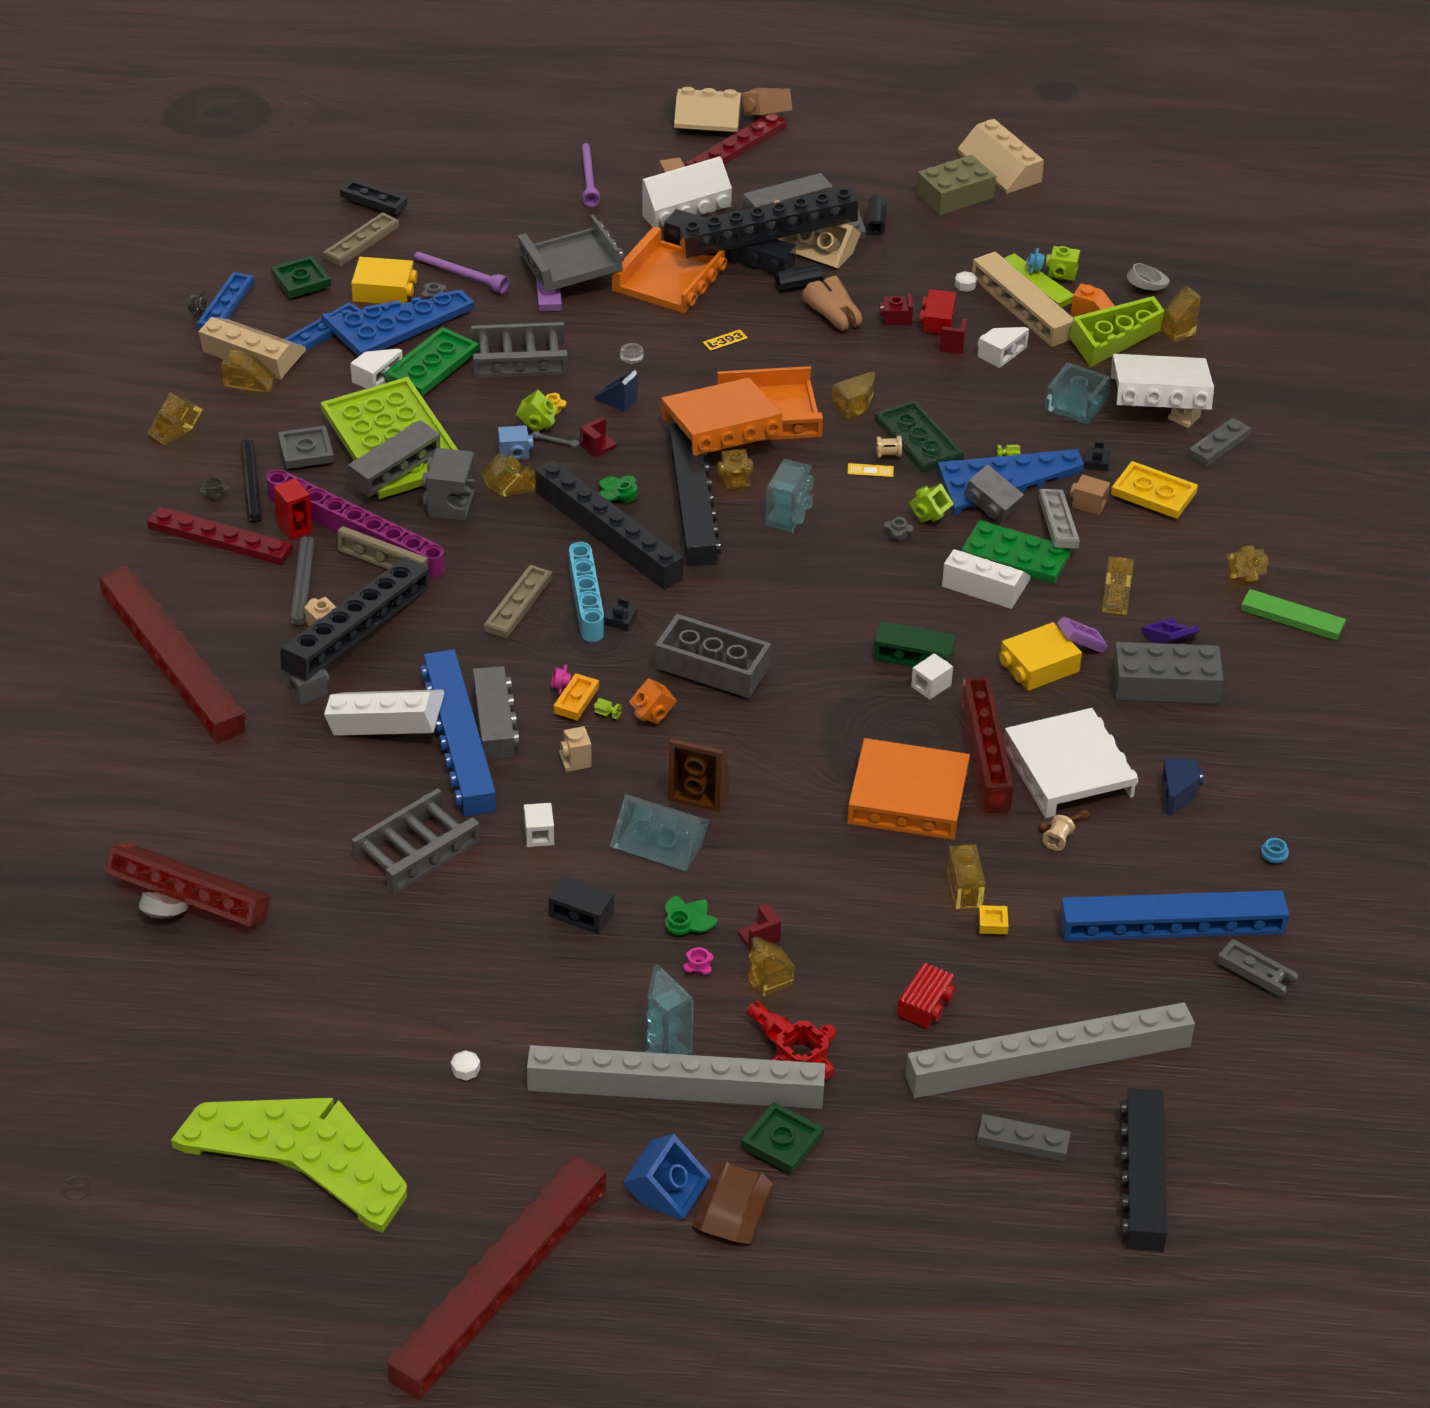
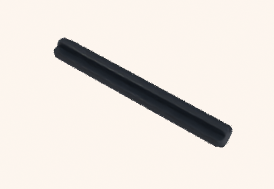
M243 439L241 441L248 520L250 522H259L262 517L254 441L252 439Z

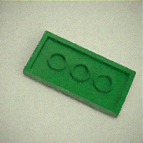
M441 327L385 371V380L391 382L409 377L420 395L423 396L471 358L473 354H476L479 351V343Z
M979 520L963 546L962 552L1024 571L1032 578L1055 584L1071 556L1072 548H1056L1052 541Z

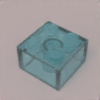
M1067 362L1048 386L1045 410L1089 424L1107 400L1110 377Z
M788 459L782 461L767 487L766 526L794 532L797 525L802 524L806 509L809 510L813 503V495H810L814 484V476H811L812 465Z

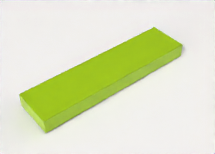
M1015 253L1004 258L1061 308L1072 303L1073 293L1041 271H1033L1032 274H1029V267L1026 266V261Z

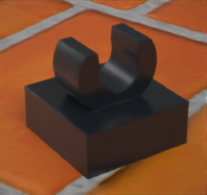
M1095 441L1094 447L1087 446L1084 462L1085 469L1108 472L1111 449H1104L1105 442Z
M619 597L618 603L613 602L605 615L604 625L628 631L637 617V608L629 606V599Z

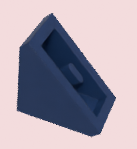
M633 370L611 382L596 394L594 398L601 403L625 412L637 401L638 373Z

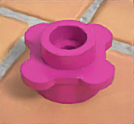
M567 664L563 665V669L555 668L552 675L551 688L558 689V695H561L562 689L566 688L570 682L571 674L566 672Z
M701 947L693 948L686 953L687 963L684 964V970L687 973L694 972L697 974L702 973L703 975L711 973L710 963L714 960L712 953Z

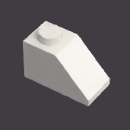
M1026 327L991 329L978 340V357L1001 368L1027 348L1029 329Z
M389 349L364 352L351 363L352 382L366 389L385 384L387 381L385 380L384 372L402 359V350Z

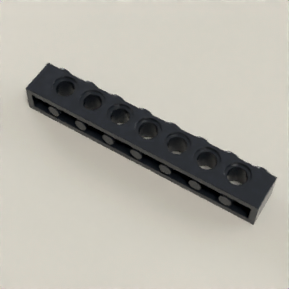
M852 187L681 223L679 224L680 245L687 259L858 221V200Z
M406 557L392 565L391 568L377 576L376 579L362 587L354 595L348 597L343 603L332 609L306 630L300 632L291 641L285 643L280 650L281 669L303 680L309 679L429 589L430 568Z

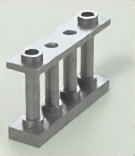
M564 322L471 326L472 340L479 343L480 353L473 354L474 378L568 374L567 350H559L558 344L564 343ZM549 344L550 351H536L535 345ZM526 345V352H512V346ZM489 346H503V352L489 353Z
M437 788L351 839L352 856L355 861H358L369 855L386 870L387 889L394 895L480 843V825L473 817L459 824L442 809L441 790ZM434 816L450 831L438 837L422 822ZM413 829L429 844L416 850L400 835ZM391 842L407 857L394 863L378 848Z

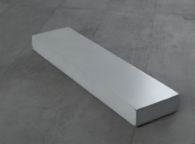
M1039 489L1038 498L1054 547L1079 548L1080 540L1064 491Z

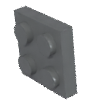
M326 425L278 432L286 469L334 462Z

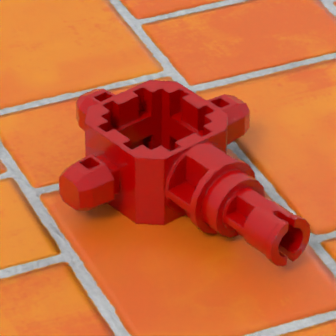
M756 1000L754 1004H750L746 1014L763 1026L762 1031L765 1033L766 1038L776 1044V1056L771 1060L825 1063L824 1079L827 1080L833 1076L834 1066L827 1059L828 1044L836 1036V1030L833 1026L827 1024L816 1028L809 1021H797L792 1025L785 1016L772 1014L759 1000ZM796 1043L798 1046L803 1044L805 1047L810 1044V1049L812 1050L810 1056L808 1057L806 1054L801 1056L799 1053L794 1056V1051L792 1050L794 1044Z

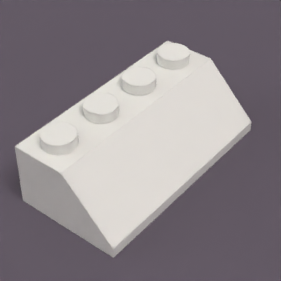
M719 156L643 179L642 216L652 227L661 228L664 227V222L675 209L701 216L731 207L732 187L721 157Z
M441 689L331 694L324 716L333 735L433 733L444 697V691Z

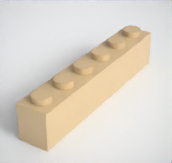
M997 252L973 259L972 273L977 276V283L1047 344L1054 347L1071 340L1069 335L1073 317Z

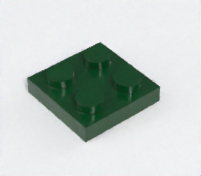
M313 256L271 267V275L289 298L299 297L303 294L320 291L331 286V278Z
M773 1102L743 1137L741 1148L793 1174L824 1136V1128Z

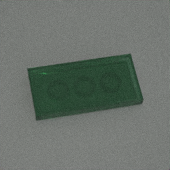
M915 400L874 414V420L890 438L901 436L902 451L922 473L938 468V462L964 460V452Z

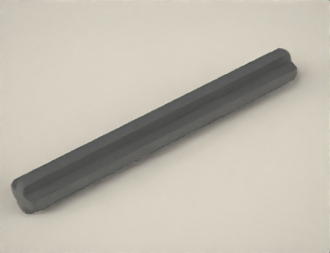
M303 536L300 539L290 616L291 624L294 626H302L305 623L304 607L307 605L314 550V539L311 536Z

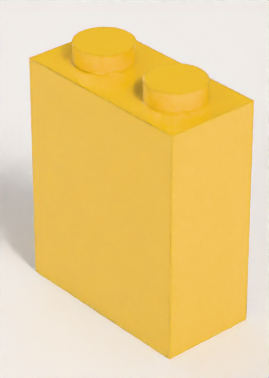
M359 257L351 283L353 302L382 304L400 301L401 304L407 303L409 297H413V284L417 283V270H414L413 261Z
M1052 622L1002 641L999 659L1002 666L1006 667L1013 674L1016 681L1021 683L1027 691L1079 672L1082 652Z

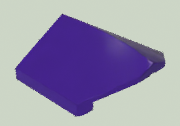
M1173 618L1142 627V632L1151 643L1178 644L1200 633L1198 625L1187 627L1176 623V620Z

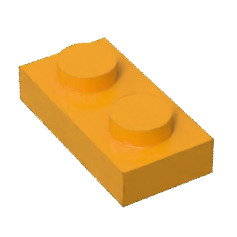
M575 673L554 704V714L578 721L598 691L599 680Z

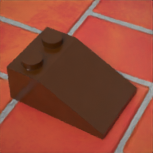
M671 738L669 741L668 800L720 812L729 791L730 776L724 751Z

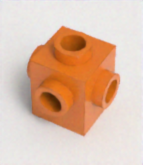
M648 678L629 702L635 709L634 714L641 721L646 722L648 720L658 725L676 704L677 700L665 685Z

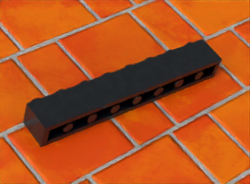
M670 423L669 443L686 566L716 565V555L721 554L720 539L716 540L719 536L718 523L713 524L716 522V509L711 508L714 507L713 492H709L711 491V477H706L709 476L707 453L693 456L692 441L677 423Z
M553 460L535 470L536 493L663 590L683 580L682 555L558 462Z

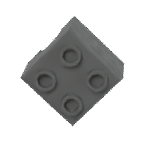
M436 448L434 456L428 458V473H423L422 487H426L423 496V506H427L429 517L455 520L466 519L475 491V480L468 479L467 477L468 473H470L471 464L474 465L473 452Z

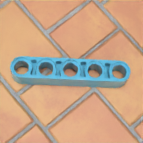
M576 542L569 547V571L580 633L584 640L596 642L604 636V613L594 559L589 544Z

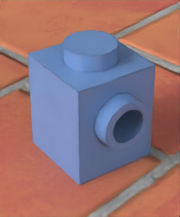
M527 426L498 427L500 461L529 459V450L533 449V435H528Z

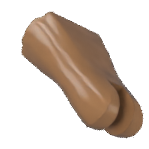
M836 275L826 278L823 283L821 281L811 282L804 289L802 300L827 318L840 331L847 330L848 323L853 328L862 324L861 312L852 302L847 290Z

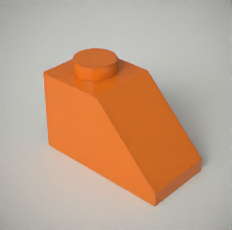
M1080 284L1073 294L1070 316L1076 317L1114 307V304L1102 289Z

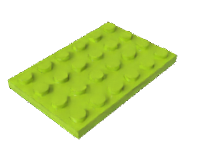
M409 377L321 402V411L353 460L360 458L371 449L376 448L390 437L395 436L419 420L440 433V448L458 450ZM428 460L376 493L377 497L381 499L422 486L423 473H428Z

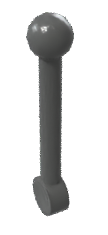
M538 431L531 433L534 440L543 439L568 445L571 449L579 448L578 440L568 441L543 435Z

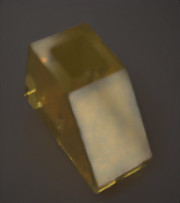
M1188 285L1184 286L1164 309L1165 312L1160 331L1173 342L1194 335L1198 322L1201 296Z
M169 392L147 434L160 443L167 445L191 431L203 409L190 400Z
M499 452L481 471L487 487L504 497L536 491L535 471L529 466L524 467L513 456L508 457Z
M752 938L751 952H749L751 965L748 972L751 985L757 987L763 996L794 985L795 966L780 946L761 938Z

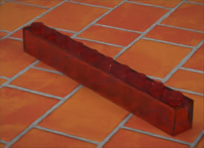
M127 565L100 575L99 581L103 598L216 744L246 733L244 721L247 720V716L243 707L237 706L231 692L226 691L219 677L211 673L208 663L199 658L196 648L188 644L184 633L178 631L175 627L173 619L165 615L162 605L154 601L150 590L147 587L144 588L141 584L139 576L136 573L133 574Z
M577 1155L569 1164H564L553 1182L543 1187L540 1196L534 1203L528 1204L524 1208L521 1217L514 1224H510L506 1228L503 1237L487 1249L484 1258L477 1265L470 1267L464 1280L458 1286L450 1289L444 1302L439 1307L431 1310L424 1324L419 1329L416 1328L411 1332L405 1345L399 1351L396 1350L391 1354L387 1362L389 1383L420 1401L606 1192V1171Z

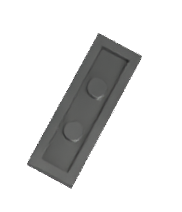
M1231 418L1190 447L1188 456L1207 467L1250 436L1251 428Z
M983 1114L977 1144L1065 1162L1071 1131Z

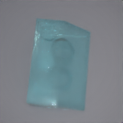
M625 794L610 847L687 871L702 846L710 819L638 796Z
M658 964L653 966L647 997L646 1052L692 1055L694 999Z

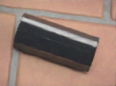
M873 195L868 199L866 231L870 235L880 236L885 232L887 200L882 195Z
M819 264L777 271L774 273L776 288L780 292L806 287L809 283L815 281L823 282L822 268Z

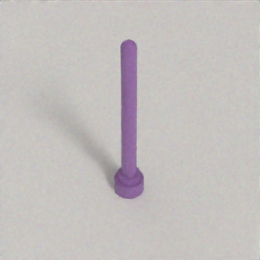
M584 143L582 145L586 189L582 194L583 203L588 207H595L600 203V193L594 186L590 145Z
M421 252L414 254V259L488 284L494 292L504 294L508 289L509 278L501 274L489 276Z

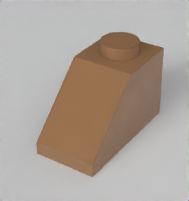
M755 88L741 94L744 115H764L792 110L790 89Z

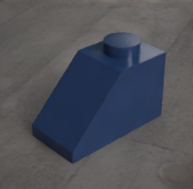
M1165 758L1162 783L1167 815H1173L1197 796L1198 786L1203 785V770H1198L1197 759Z

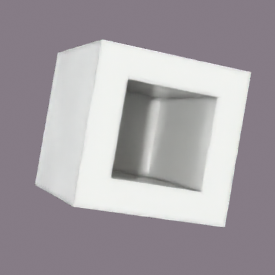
M934 653L913 667L911 687L930 700L951 686L953 666Z
M551 803L524 805L527 847L554 845V822Z

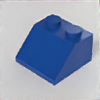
M673 1133L649 1142L623 1181V1184L642 1205L678 1220H683L711 1175Z

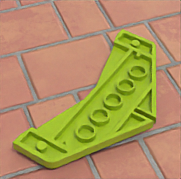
M334 1098L205 1102L193 1110L171 1139L172 1148L184 1153L201 1155L203 1151L270 1160L302 1172L358 1214V1220L367 1227L381 1233L387 1228L407 1198L406 1182L342 1103L338 1100L334 1105Z

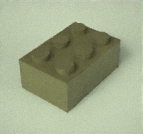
M968 155L919 171L917 174L916 194L937 214L943 215L994 198L996 175L973 155Z

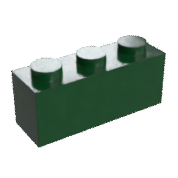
M881 621L874 642L873 660L914 667L935 653L951 665L955 654L956 635Z

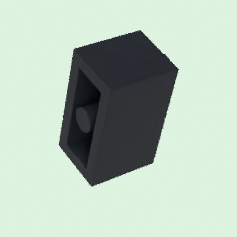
M566 876L562 877L548 897L549 917L598 935L614 913V893Z

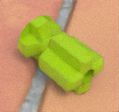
M1001 445L996 447V456L1021 454L1019 445H1007L1005 449H1002Z
M598 698L594 704V712L608 717L612 713V718L616 720L621 715V704H616L612 707L611 701Z

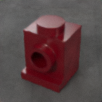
M907 293V297H884V302L879 303V315L884 317V325H912L913 301L911 293Z

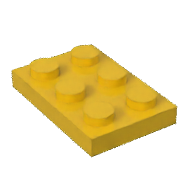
M1132 461L1112 486L1111 495L1178 519L1196 495L1198 485Z

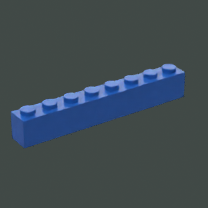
M455 649L424 654V665H420L422 680H427L425 682V690L443 689L444 691L435 728L437 733L442 734L439 735L441 751L447 752L444 754L446 769H451L452 771L449 772L451 787H456L457 789L454 790L456 806L462 807L464 817L496 812L494 785Z
M1283 890L1062 898L1059 919L1064 942L1270 935L1286 933L1289 911Z

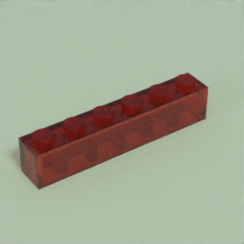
M990 676L964 677L961 701L984 811L1011 810L1014 786Z
M128 842L110 846L104 871L106 874L249 927L266 921L272 895Z

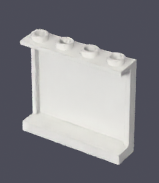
M1113 354L1111 379H1116L1117 405L1212 410L1214 385L1206 358Z
M1093 708L1005 728L1003 748L1045 818L1056 815V808L1059 803L1124 788L1130 798L1134 797L1135 786L1138 784L1137 774L1135 770H1131L1124 753L1119 751L1114 737L1111 734L1109 735L1104 727L1103 720L1096 715Z

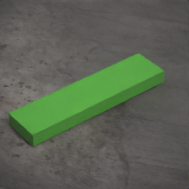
M1249 589L1241 605V611L1336 641L1346 622L1344 618Z

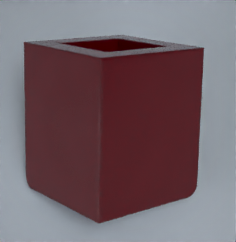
M967 319L962 320L961 329L942 327L940 352L963 354Z
M603 417L580 427V446L594 458L617 447V443L606 434V420Z
M768 903L758 906L757 922L740 928L738 935L750 952L780 941L781 920Z

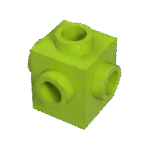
M1054 246L1052 254H1047L1045 267L1049 268L1048 277L1058 280L1075 281L1080 250L1065 246Z
M537 390L522 400L516 415L532 431L539 432L543 428L546 430L555 422L554 416L558 408L551 400L547 399Z
M942 484L928 488L927 485L915 492L916 497L909 502L921 523L930 519L932 522L939 520L945 515L944 512L954 504Z

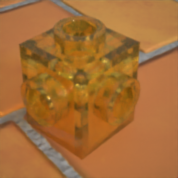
M746 449L722 451L721 461L717 463L718 475L723 476L726 488L750 486V473H753V461L748 459Z
M1250 545L1239 547L1240 552L1227 554L1230 579L1244 577V582L1259 580V575L1267 573L1269 562L1267 555L1264 554V549L1255 550V546Z

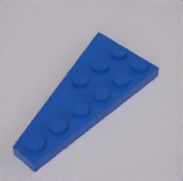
M462 290L434 294L433 298L430 299L411 298V302L402 304L400 301L365 306L364 310L351 312L348 309L342 310L340 315L331 316L330 313L321 314V321L359 357L364 352L388 348L473 310L474 301Z
M1078 449L958 461L951 460L938 462L937 470L944 489L954 503L951 506L953 515H957L964 508L971 507L975 509L979 507L972 503L964 495L969 479L987 464L1020 492H1025L1029 486L1036 485L1039 487L1045 485L1046 480L1052 478L1060 480L1083 472L1084 463Z

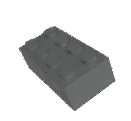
M1116 642L1113 658L1116 700L1220 704L1224 679L1219 646Z

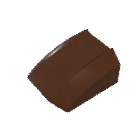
M727 1161L715 1165L698 1207L693 1227L702 1232L734 1242L751 1244L772 1199L773 1183L762 1172L757 1173L731 1165Z

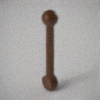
M1081 810L1079 814L1069 818L1072 821L1079 819L1087 821L1090 817V812ZM1041 822L1039 824V830L1042 832H1046L1051 828V822Z

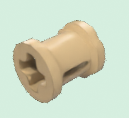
M877 436V458H881L882 455L902 457L901 436L882 439L880 436Z
M1065 815L1054 816L1051 821V828L1043 834L1042 841L1044 845L1055 851L1064 849L1066 838L1073 833L1075 824Z

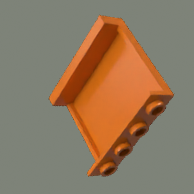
M653 226L624 258V261H622L623 270L612 273V291L685 313L690 306L695 304L696 299L701 294H704L709 284L715 281L716 276L721 271H724L727 264L725 250L719 251L715 256L705 254L686 259L682 247L662 241V229Z
M811 366L719 371L717 373V385L749 377L782 413L783 435L763 440L822 437L823 416L822 412L818 413L810 381Z
M749 377L661 398L662 419L666 423L675 421L692 441L693 456L783 435L782 413Z
M864 738L849 801L847 824L955 840L957 820L965 780L968 775L970 754Z

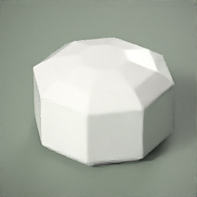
M966 271L957 273L955 287L958 290L969 292L975 289L977 285L976 275Z
M465 1050L456 1053L451 1061V1071L455 1078L462 1080L477 1077L480 1071V1060L476 1053Z

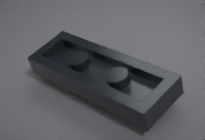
M353 179L340 189V197L387 212L388 214L397 215L408 205L407 197Z

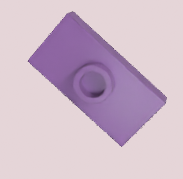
M536 278L539 311H562L560 288L545 292Z
M1062 617L1057 623L1066 638L1073 641L1079 647L1085 646L1101 653L1108 647L1098 630L1066 617Z

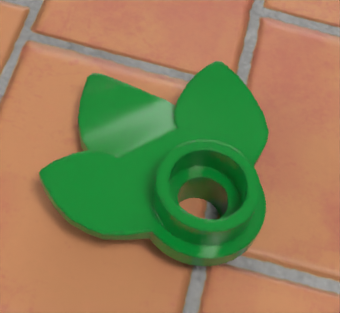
M624 475L620 479L610 476L605 477L599 481V486L603 489L599 494L608 501L618 499L622 503L631 502L637 498V480L630 475Z
M673 896L665 905L667 914L665 927L670 933L675 935H684L690 931L706 932L714 928L718 922L717 918L707 915L708 905L705 899L685 904L681 898Z

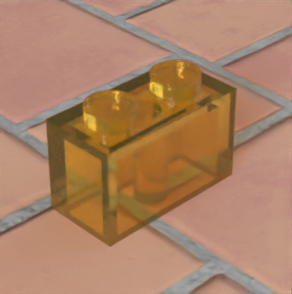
M976 844L949 846L947 873L955 908H979V905H984L986 882Z

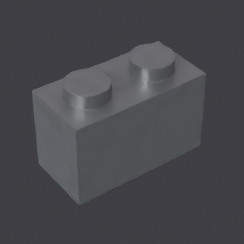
M988 464L969 479L964 495L972 503L979 506L990 518L999 524L1019 508L1024 496L1022 492Z

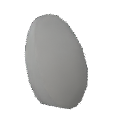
M1141 263L1134 264L1126 276L1130 284L1146 291L1166 288L1170 282L1169 278L1161 271Z
M144 892L142 893L138 908L153 919L172 918L188 909L189 899L174 893Z

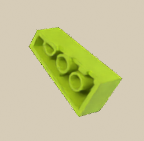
M1152 296L1073 317L1069 338L1088 365L1092 367L1113 356V354H1117L1159 332L1165 311L1156 298Z

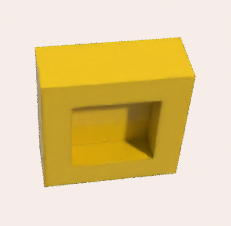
M979 905V934H1008L1007 906Z

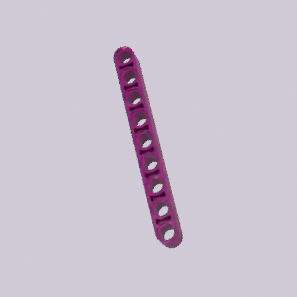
M272 470L267 474L268 498L271 501L275 502L273 486L296 478L310 494L312 521L337 533L344 526L427 557L428 567L430 568L429 577H439L444 573V549L440 545L286 471Z

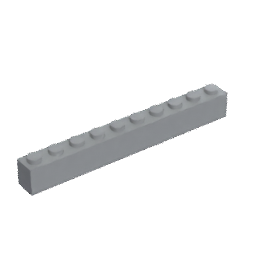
M1185 1002L911 1052L907 1055L905 1076L914 1098L1191 1047L1195 1023Z
M530 1045L527 1064L528 1091L770 1106L775 1102L783 1107L823 1108L825 1063Z

